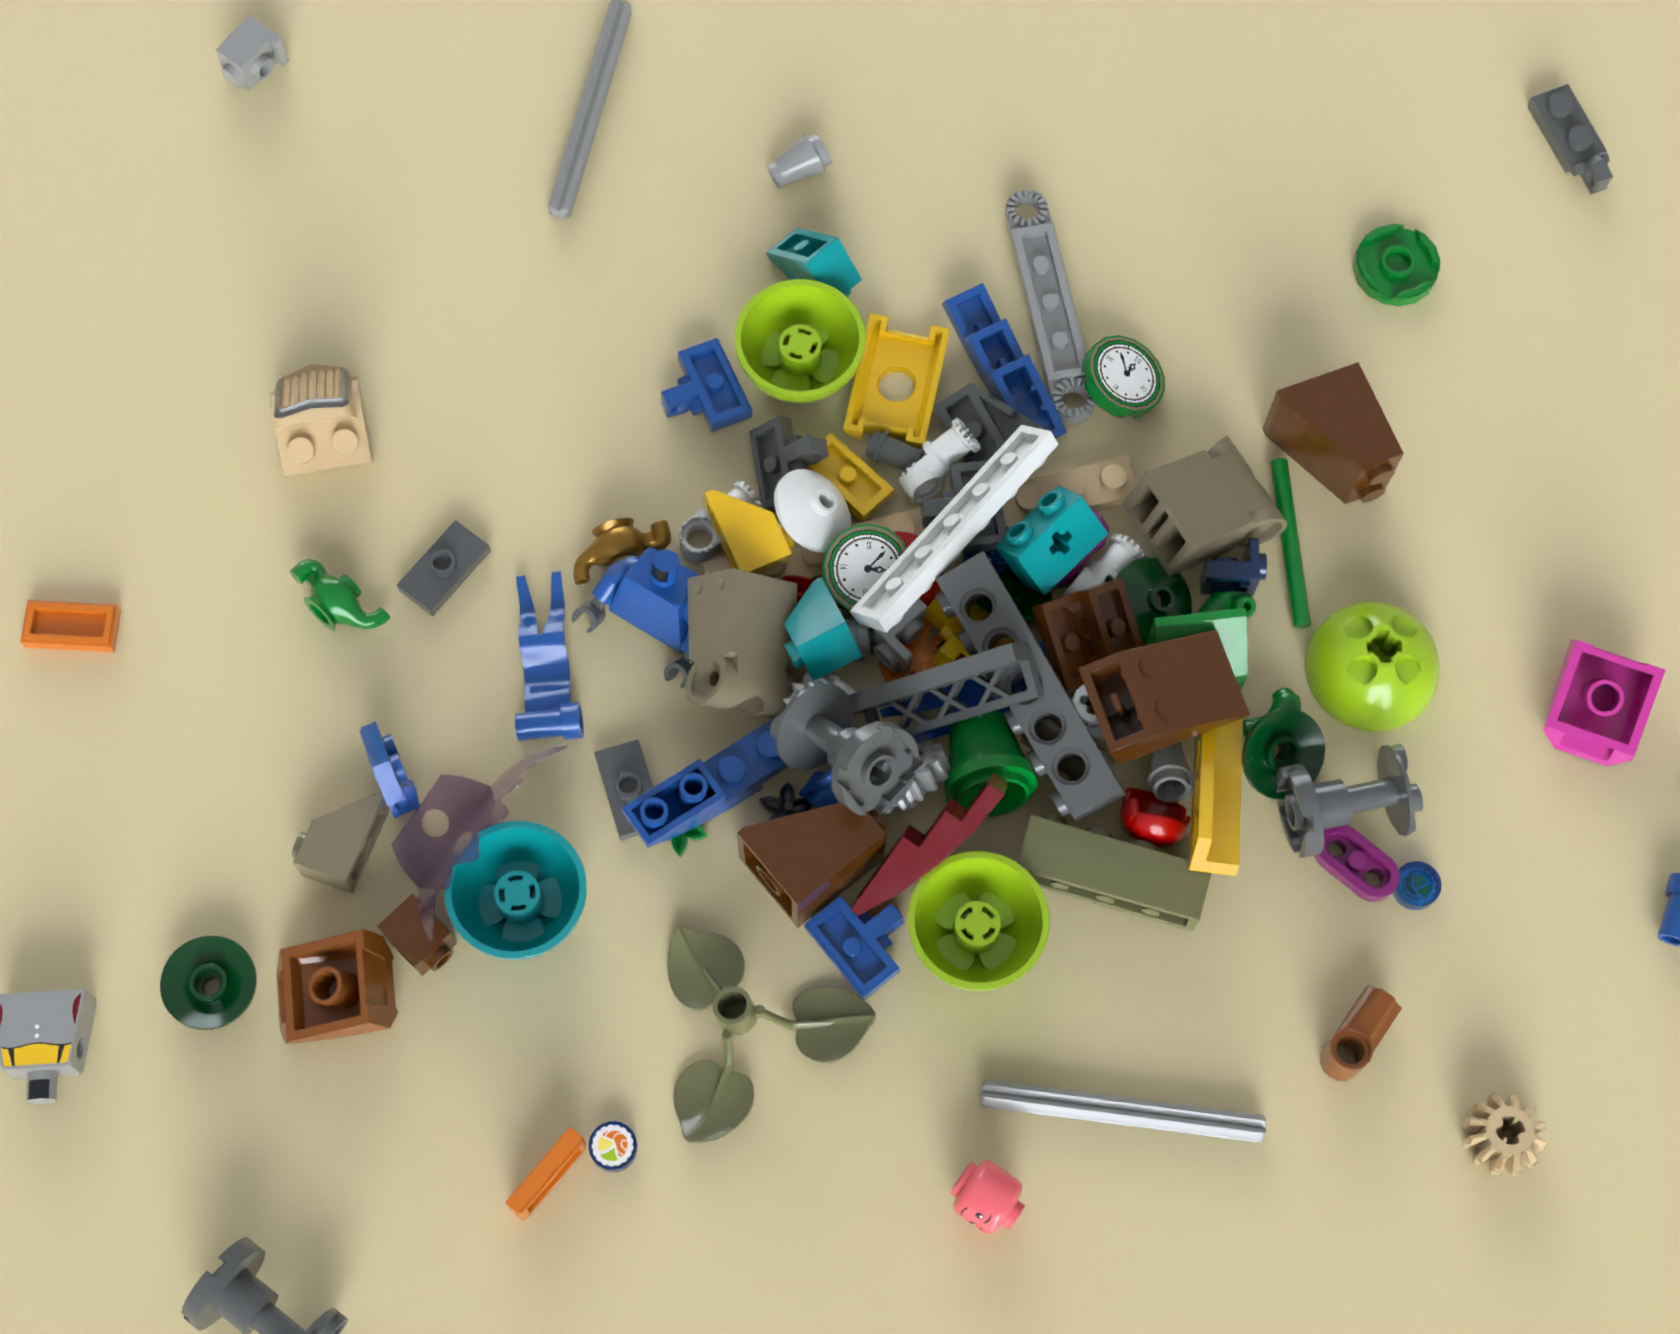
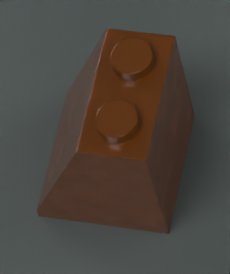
M1359 362L1277 390L1262 428L1267 438L1344 504L1359 499L1362 503H1366L1382 496L1404 454Z
M836 803L745 826L737 832L739 859L796 927L799 928L884 860L887 835L884 830L887 829V825L880 814L874 809L865 812L867 815H858L843 804Z

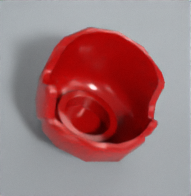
M1128 788L1126 790V795L1120 809V822L1122 828L1133 840L1147 841L1157 846V848H1169L1184 839L1191 817H1186L1187 810L1183 805L1176 802H1162L1152 792L1141 789Z

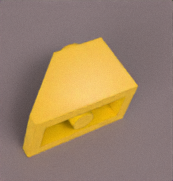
M714 489L704 493L702 503L732 568L762 574L789 562L792 555L790 548L794 547L795 543L782 524H778L773 512Z

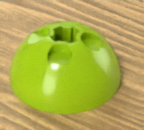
M807 279L786 280L764 288L745 305L735 327V349L740 365L747 377L767 395L790 403L819 401L843 388L856 373L862 361L866 342L863 320L850 299L830 285Z
M1359 602L1335 611L1315 630L1305 653L1306 679L1316 701L1336 720L1360 730L1387 731L1410 723L1429 705L1439 681L1440 662L1438 651L1427 628L1410 612L1385 602Z
M969 851L945 858L938 866L920 879L909 903L908 930L911 943L918 958L937 978L951 986L964 990L989 991L1002 988L1017 981L1037 962L1044 950L1049 934V909L1044 893L1037 881L1017 862L992 852ZM991 929L992 932H990L989 935L986 938H984V936L987 935V933ZM965 930L968 935L973 937V940L967 937L965 933H962V931Z

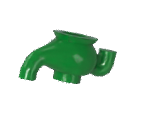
M305 559L289 571L298 583H310L312 586L311 597H304L303 600L313 615L332 631H335L336 624L374 629L385 624L390 619L389 614L381 607L372 613L364 612L357 599L362 594L357 584L345 574L339 578L328 575L323 565L317 560Z

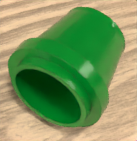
M993 711L954 723L950 726L949 763L951 770L948 771V779L944 780L943 784L947 803L952 798L967 809L994 772L1009 784L1005 795L986 818L1005 815L1023 806L1037 789V776L1033 765L1025 758L1004 714Z

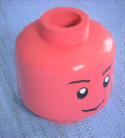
M984 1160L978 1165L970 1162L950 1192L955 1197L953 1202L954 1211L986 1234L995 1232L1000 1225L1009 1230L1025 1207L1018 1200L1022 1193L1021 1182L990 1160Z

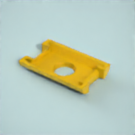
M870 313L865 332L864 354L856 371L843 430L847 435L858 440H862L864 432L874 434L875 431L884 433L885 430L890 431V437L905 440L906 444L921 449L927 437L950 329L931 325L929 337L889 330L888 316ZM893 372L907 375L913 382L914 389L912 394L907 399L898 402L886 399L879 389L880 381L884 376Z

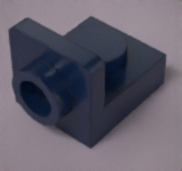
M1249 538L1243 553V561H1238L1236 558L1228 556L1205 561L1199 578L1200 595L1240 591L1253 596L1259 581L1265 580L1267 575L1266 553H1259V539Z

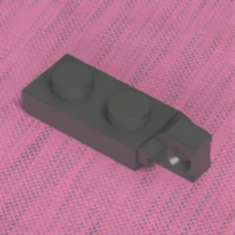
M1569 84L1531 97L1528 109L1564 172H1571L1573 176L1580 175L1591 195L1606 190L1607 185L1613 178L1607 165L1610 161L1607 150Z

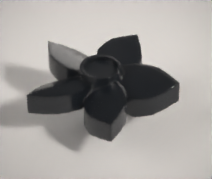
M789 782L781 788L779 799L773 796L759 798L762 807L773 813L769 820L809 811L812 808V805L804 798L794 800V789Z

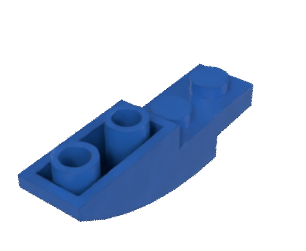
M775 718L705 762L698 759L621 808V811L647 848L679 836L724 813L761 791L764 782L789 767L779 757L776 750V739L770 734V727Z

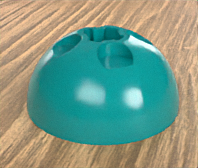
M528 821L498 823L483 829L471 837L453 858L447 872L444 888L446 909L457 932L478 951L504 960H525L538 957L561 944L576 927L584 910L587 894L584 867L573 846L556 831L544 825ZM523 906L526 907L525 909H522V910H512L513 907H515V908H520V907H523Z

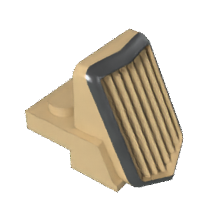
M309 364L278 380L275 391L270 392V410L285 478L373 462L358 376L350 377L349 371L343 367Z

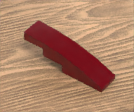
M993 772L967 809L951 798L925 835L909 824L859 893L851 911L857 915L868 911L901 893L938 866L977 829L1005 795L1009 783Z

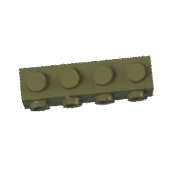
M1041 814L1040 817L1030 816L1017 862L1034 877L1041 888L1190 931L1195 929L1200 920L1211 873L1189 870L1190 854L1176 853L1173 856L1157 851V846L1147 841L1131 840L1128 843L1112 838V834L1107 830L1098 827H1086L1085 830L1067 825L1065 819L1052 814Z

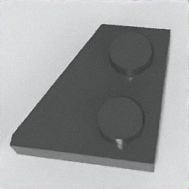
M969 383L934 406L947 430L952 427V421L958 418L969 429L967 435L972 433L980 444L981 449L977 453L971 451L963 457L966 463L989 460L1020 425L1046 430L1043 426L1033 422L973 383Z

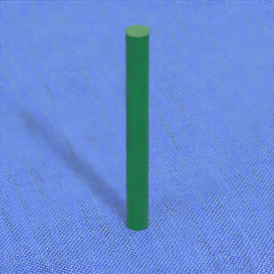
M1278 458L1270 462L1276 507L1288 524L1286 529L1280 534L1292 623L1294 628L1301 629L1309 627L1311 620L1288 460Z

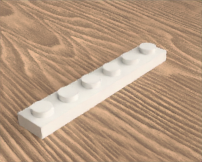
M1020 425L850 610L858 624L885 633L898 624L905 612L922 594L931 588L936 578L950 563L960 556L961 551L978 532L989 524L990 519L998 510L1016 495L1018 488L1036 469L1044 464L1049 454L1059 445L1052 432Z

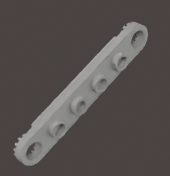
M1023 189L1021 192L1018 190L1009 197L1006 203L1005 220L1047 391L1061 421L1068 424H1079L1090 418L1095 408V401L1087 393L1084 385L1087 379L1085 377V370L1082 372V362L1086 352L1054 225L1051 221L1046 199L1042 197L1040 192L1037 194L1032 189L1031 191ZM1021 205H1030L1037 210L1038 214L1036 218L1033 217L1032 220L1028 218L1025 221V218L1020 219V216H1017L1015 209ZM1067 393H1078L1085 399L1086 404L1084 407H1080L1079 410L1077 408L1075 410H1072V408L1067 409V406H1064L1063 401H1061L1062 397Z

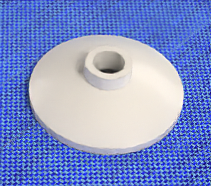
M807 469L790 471L779 480L775 488L774 505L783 528L793 540L804 548L814 552L826 553V549L836 536L851 527L850 512L842 494L827 478Z

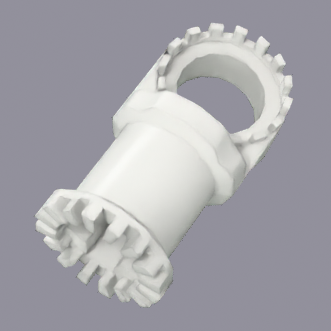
M955 418L952 421V427L935 441L930 442L927 440L922 444L927 455L918 462H914L910 468L907 467L906 471L908 473L902 472L901 474L903 478L899 477V483L912 503H922L923 500H930L935 497L945 485L944 478L948 475L950 464L957 463L971 451L977 453L981 449L972 433L967 435L969 429L966 428L960 419Z
M737 480L732 486L733 490L727 494L763 508L761 502L758 501V497L752 496L755 492L752 490L749 493L750 486L746 485L744 481ZM705 507L687 519L686 523L681 525L679 531L681 552L686 558L695 562H704L713 558L718 552L719 544H721ZM701 530L710 534L712 541L705 548L697 549L690 546L687 542V537L694 531Z
M1115 533L1110 538V546L1098 561H1092L1088 567L1085 566L1061 596L1114 580L1123 567L1132 561L1145 558L1146 555L1142 553V549H1139L1140 546L1138 544L1132 545L1134 540L1131 539L1128 542V536Z

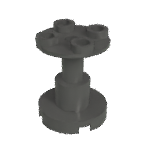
M820 680L808 682L803 690L788 703L782 714L775 717L772 721L770 734L776 739V750L779 757L791 768L799 770H810L829 762L832 767V790L835 797L841 804L858 815H867L865 812L873 809L879 813L889 810L904 797L913 783L916 774L910 770L913 756L919 759V750L915 739L907 731L892 722L876 721L861 728L851 727L853 723V705L848 694L834 684H825Z
M1402 744L1383 745L1380 747L1377 757L1378 780L1347 787L1342 779L1313 784L1309 773L1301 764L1278 768L1276 774V793L1285 792L1286 794L1285 806L1278 807L1288 843L1294 853L1300 852L1299 858L1320 855L1324 847V830L1351 824L1352 814L1385 807L1389 820L1399 835L1408 836L1415 832L1414 812L1423 810V799L1419 786L1416 783L1410 784L1406 771L1408 769V760Z
M248 1237L236 1241L218 1257L224 1264L213 1274L206 1270L186 1298L181 1312L184 1315L183 1318L199 1331L208 1328L223 1317L242 1334H249L253 1330H256L259 1334H340L348 1322V1318L335 1308H331L317 1318L305 1331L277 1308L275 1304L278 1300V1294L256 1277L263 1264L266 1251Z

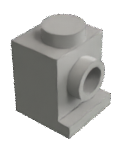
M250 16L216 49L222 66L220 71L223 77L234 87L240 88L243 86L249 91L260 80H264L270 75L276 63L284 66L289 61L281 37Z

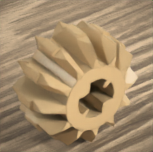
M1492 1093L1488 1096L1487 1104L1477 1101L1471 1107L1475 1117L1466 1118L1462 1124L1467 1131L1475 1134L1463 1140V1146L1466 1148L1477 1147L1480 1151L1474 1156L1473 1163L1479 1165L1489 1159V1169L1493 1175L1500 1174L1505 1167L1511 1176H1516L1522 1172V1164L1529 1168L1535 1166L1538 1163L1535 1152L1542 1151L1547 1146L1545 1140L1535 1135L1546 1128V1123L1540 1120L1532 1122L1529 1117L1535 1113L1536 1105L1529 1104L1522 1110L1519 1109L1520 1100L1518 1094H1511L1505 1102L1498 1093ZM1502 1126L1503 1132L1509 1129L1512 1134V1139L1507 1143V1137L1500 1140L1496 1132Z

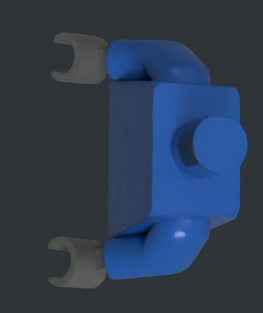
M647 548L640 557L631 555L612 563L592 591L594 598L585 601L573 612L572 622L574 623L583 613H587L592 619V625L586 631V633H590L604 621L606 616L605 604L610 605L609 611L675 651L679 653L684 651L680 659L666 666L664 670V678L667 682L675 678L681 670L684 678L680 688L686 686L689 671L695 663L689 659L687 578L699 575L681 565L680 559L675 552L665 549L658 551L655 548Z

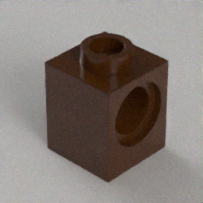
M413 893L377 926L384 938L422 976L430 969L437 971L444 966L454 953L452 948L457 944L451 931Z

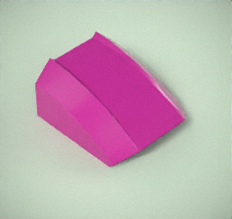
M1571 639L1551 698L1543 731L1555 749L1598 764L1611 766L1632 761L1665 669L1637 662L1596 648L1594 645Z

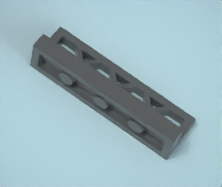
M1015 642L849 694L848 696L853 705V713L863 712L867 725L880 721L877 709L891 705L904 713L899 727L915 736L1041 697L1043 692L1028 642ZM1020 664L1027 690L1012 694L998 686L1006 669ZM995 672L991 681L983 677V675ZM971 679L987 688L979 705L974 707L957 699L965 681ZM952 686L949 694L943 691L942 688ZM929 692L945 700L938 717L933 720L916 712L924 694ZM994 693H996V694H998V695H1000V696L1003 697V698H1000V699L991 701V699H992ZM912 698L908 706L901 703V701ZM953 706L961 710L949 714ZM912 719L920 723L908 727Z

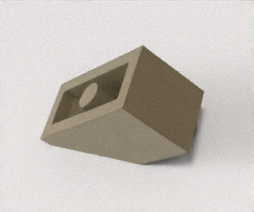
M372 794L313 819L307 833L302 831L298 835L292 850V857L295 858L293 863L300 874L353 894L390 811L383 796Z

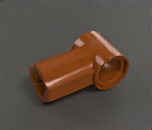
M1370 985L1363 989L1332 1038L1326 1043L1320 1053V1064L1323 1071L1329 1077L1338 1081H1347L1354 1078L1370 1062L1373 1052L1402 1009L1396 1002L1395 997L1381 988H1375ZM1344 1045L1349 1047L1354 1052L1356 1063L1349 1064L1342 1061L1337 1054L1336 1046Z

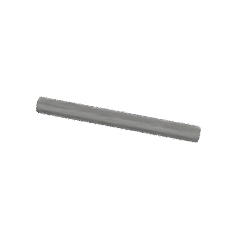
M612 0L609 4L548 203L549 214L553 217L567 219L571 216L632 15L631 4L627 1Z
M988 1079L984 1080L981 1086L980 1104L987 1108L1257 1143L1262 1142L1266 1134V1118L1259 1114Z

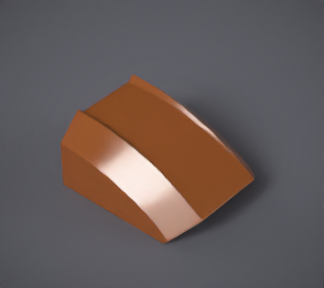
M360 929L280 949L276 976L279 1024L285 1044L348 1037L391 1028L399 1013L395 1004L392 966L394 956L382 935Z

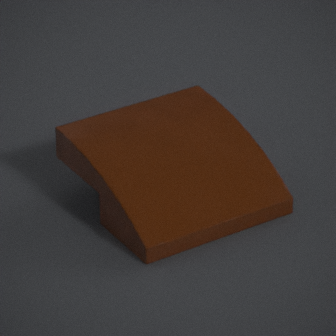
M1123 577L1032 606L1047 659L1066 692H1071L1084 685L1079 667L1123 650L1144 646Z

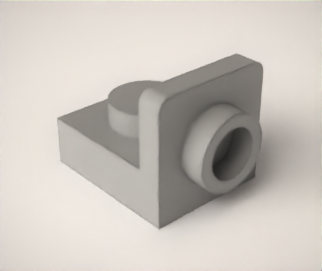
M919 598L905 612L901 621L887 633L874 630L873 645L875 646L874 652L885 666L890 669L896 667L904 675L911 669L913 655L902 642L909 645L920 636L926 627L923 623L925 622L927 606Z

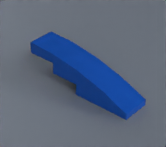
M981 283L945 300L942 306L991 396L1012 407L1033 422L1043 426L1046 430L1051 431L1055 439L1066 434L1067 431L1030 355L1024 356L1006 318L1000 319L984 284Z

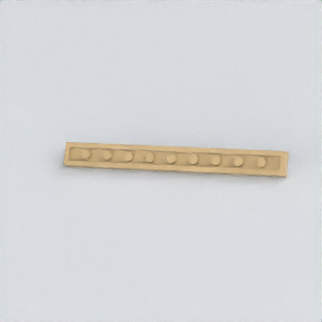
M1128 455L1026 480L1018 488L1016 495L1002 506L1006 531L1007 526L1023 520L1038 505L1040 498L1047 492L1054 490L1058 485L1081 495L1091 510L1100 511L1122 505L1137 484ZM921 507L851 524V527L854 525L874 524L888 528L892 532H908L917 536L927 528L922 526ZM794 540L795 546L790 548L792 555L789 562L760 575L777 579L787 575H799L812 580L820 577L823 579L822 563L825 553L808 550ZM727 556L702 562L704 574L732 568Z

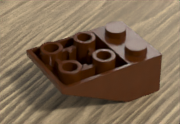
M1217 630L1123 650L1078 668L1109 753L1118 765L1250 715Z

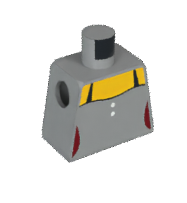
M84 988L0 994V1064L3 1072L12 1078L27 1079V1103L49 1104L56 1102L57 1077L80 1075L84 1070L96 1010V998Z

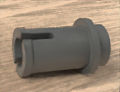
M885 430L884 433L874 432L865 454L872 457V462L875 464L881 461L906 471L907 467L910 468L914 462L916 463L923 458L925 451L890 437V431Z

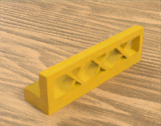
M1243 718L1194 736V784L1192 786L1189 870L1232 876L1237 875L1240 862Z

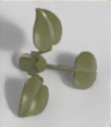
M677 926L674 930L668 952V976L672 991L683 1005L696 1011L705 1010L713 1004L714 1014L724 1028L722 1037L724 1038L725 1052L723 1068L710 1060L699 1061L687 1067L676 1081L673 1095L674 1108L684 1139L690 1143L717 1140L735 1130L747 1118L753 1106L754 1086L746 1075L731 1072L734 1066L733 1038L735 1035L749 1032L755 1026L757 1018L762 1017L786 1029L797 1030L796 1044L803 1055L815 1062L832 1063L847 1057L859 1045L876 1020V1013L873 1008L861 997L847 990L833 986H816L803 991L795 998L793 1012L796 1021L788 1020L766 1010L763 1005L755 1006L749 994L744 989L738 987L744 977L745 960L741 950L732 940L716 933L696 931L683 926Z

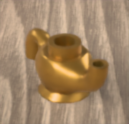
M632 518L613 519L594 528L592 534L597 537L596 540L577 558L574 564L573 577L575 584L582 585L590 581L589 570L593 565L610 566L612 563L631 555L640 557L647 548H655L658 551L666 549L671 543V531L668 521L661 520L653 523L650 526L651 531L647 533H642L633 527L634 520Z

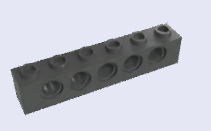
M980 552L936 578L942 591L935 596L948 618L954 615L958 617L965 629L958 633V636L970 656L993 649L994 644L1002 638H1010L1014 642H1028L1043 696L1009 706L1010 709L1003 714L1014 734L1018 737L1024 733L1033 747L1026 754L1039 777L1047 773L1056 789L1049 794L1062 817L1071 813L1073 819L1079 822L1125 796L1126 793L985 552ZM980 599L990 600L993 607L990 616L982 621L972 620L970 608L973 603ZM1018 664L1007 668L998 686L1015 694L1017 683L1024 678L1021 665ZM995 672L983 675V677L991 681ZM1047 717H1056L1060 719L1062 724L1059 736L1050 741L1040 739L1038 735L1040 722ZM1069 757L1082 758L1085 762V772L1082 777L1075 781L1064 780L1061 775L1062 763Z

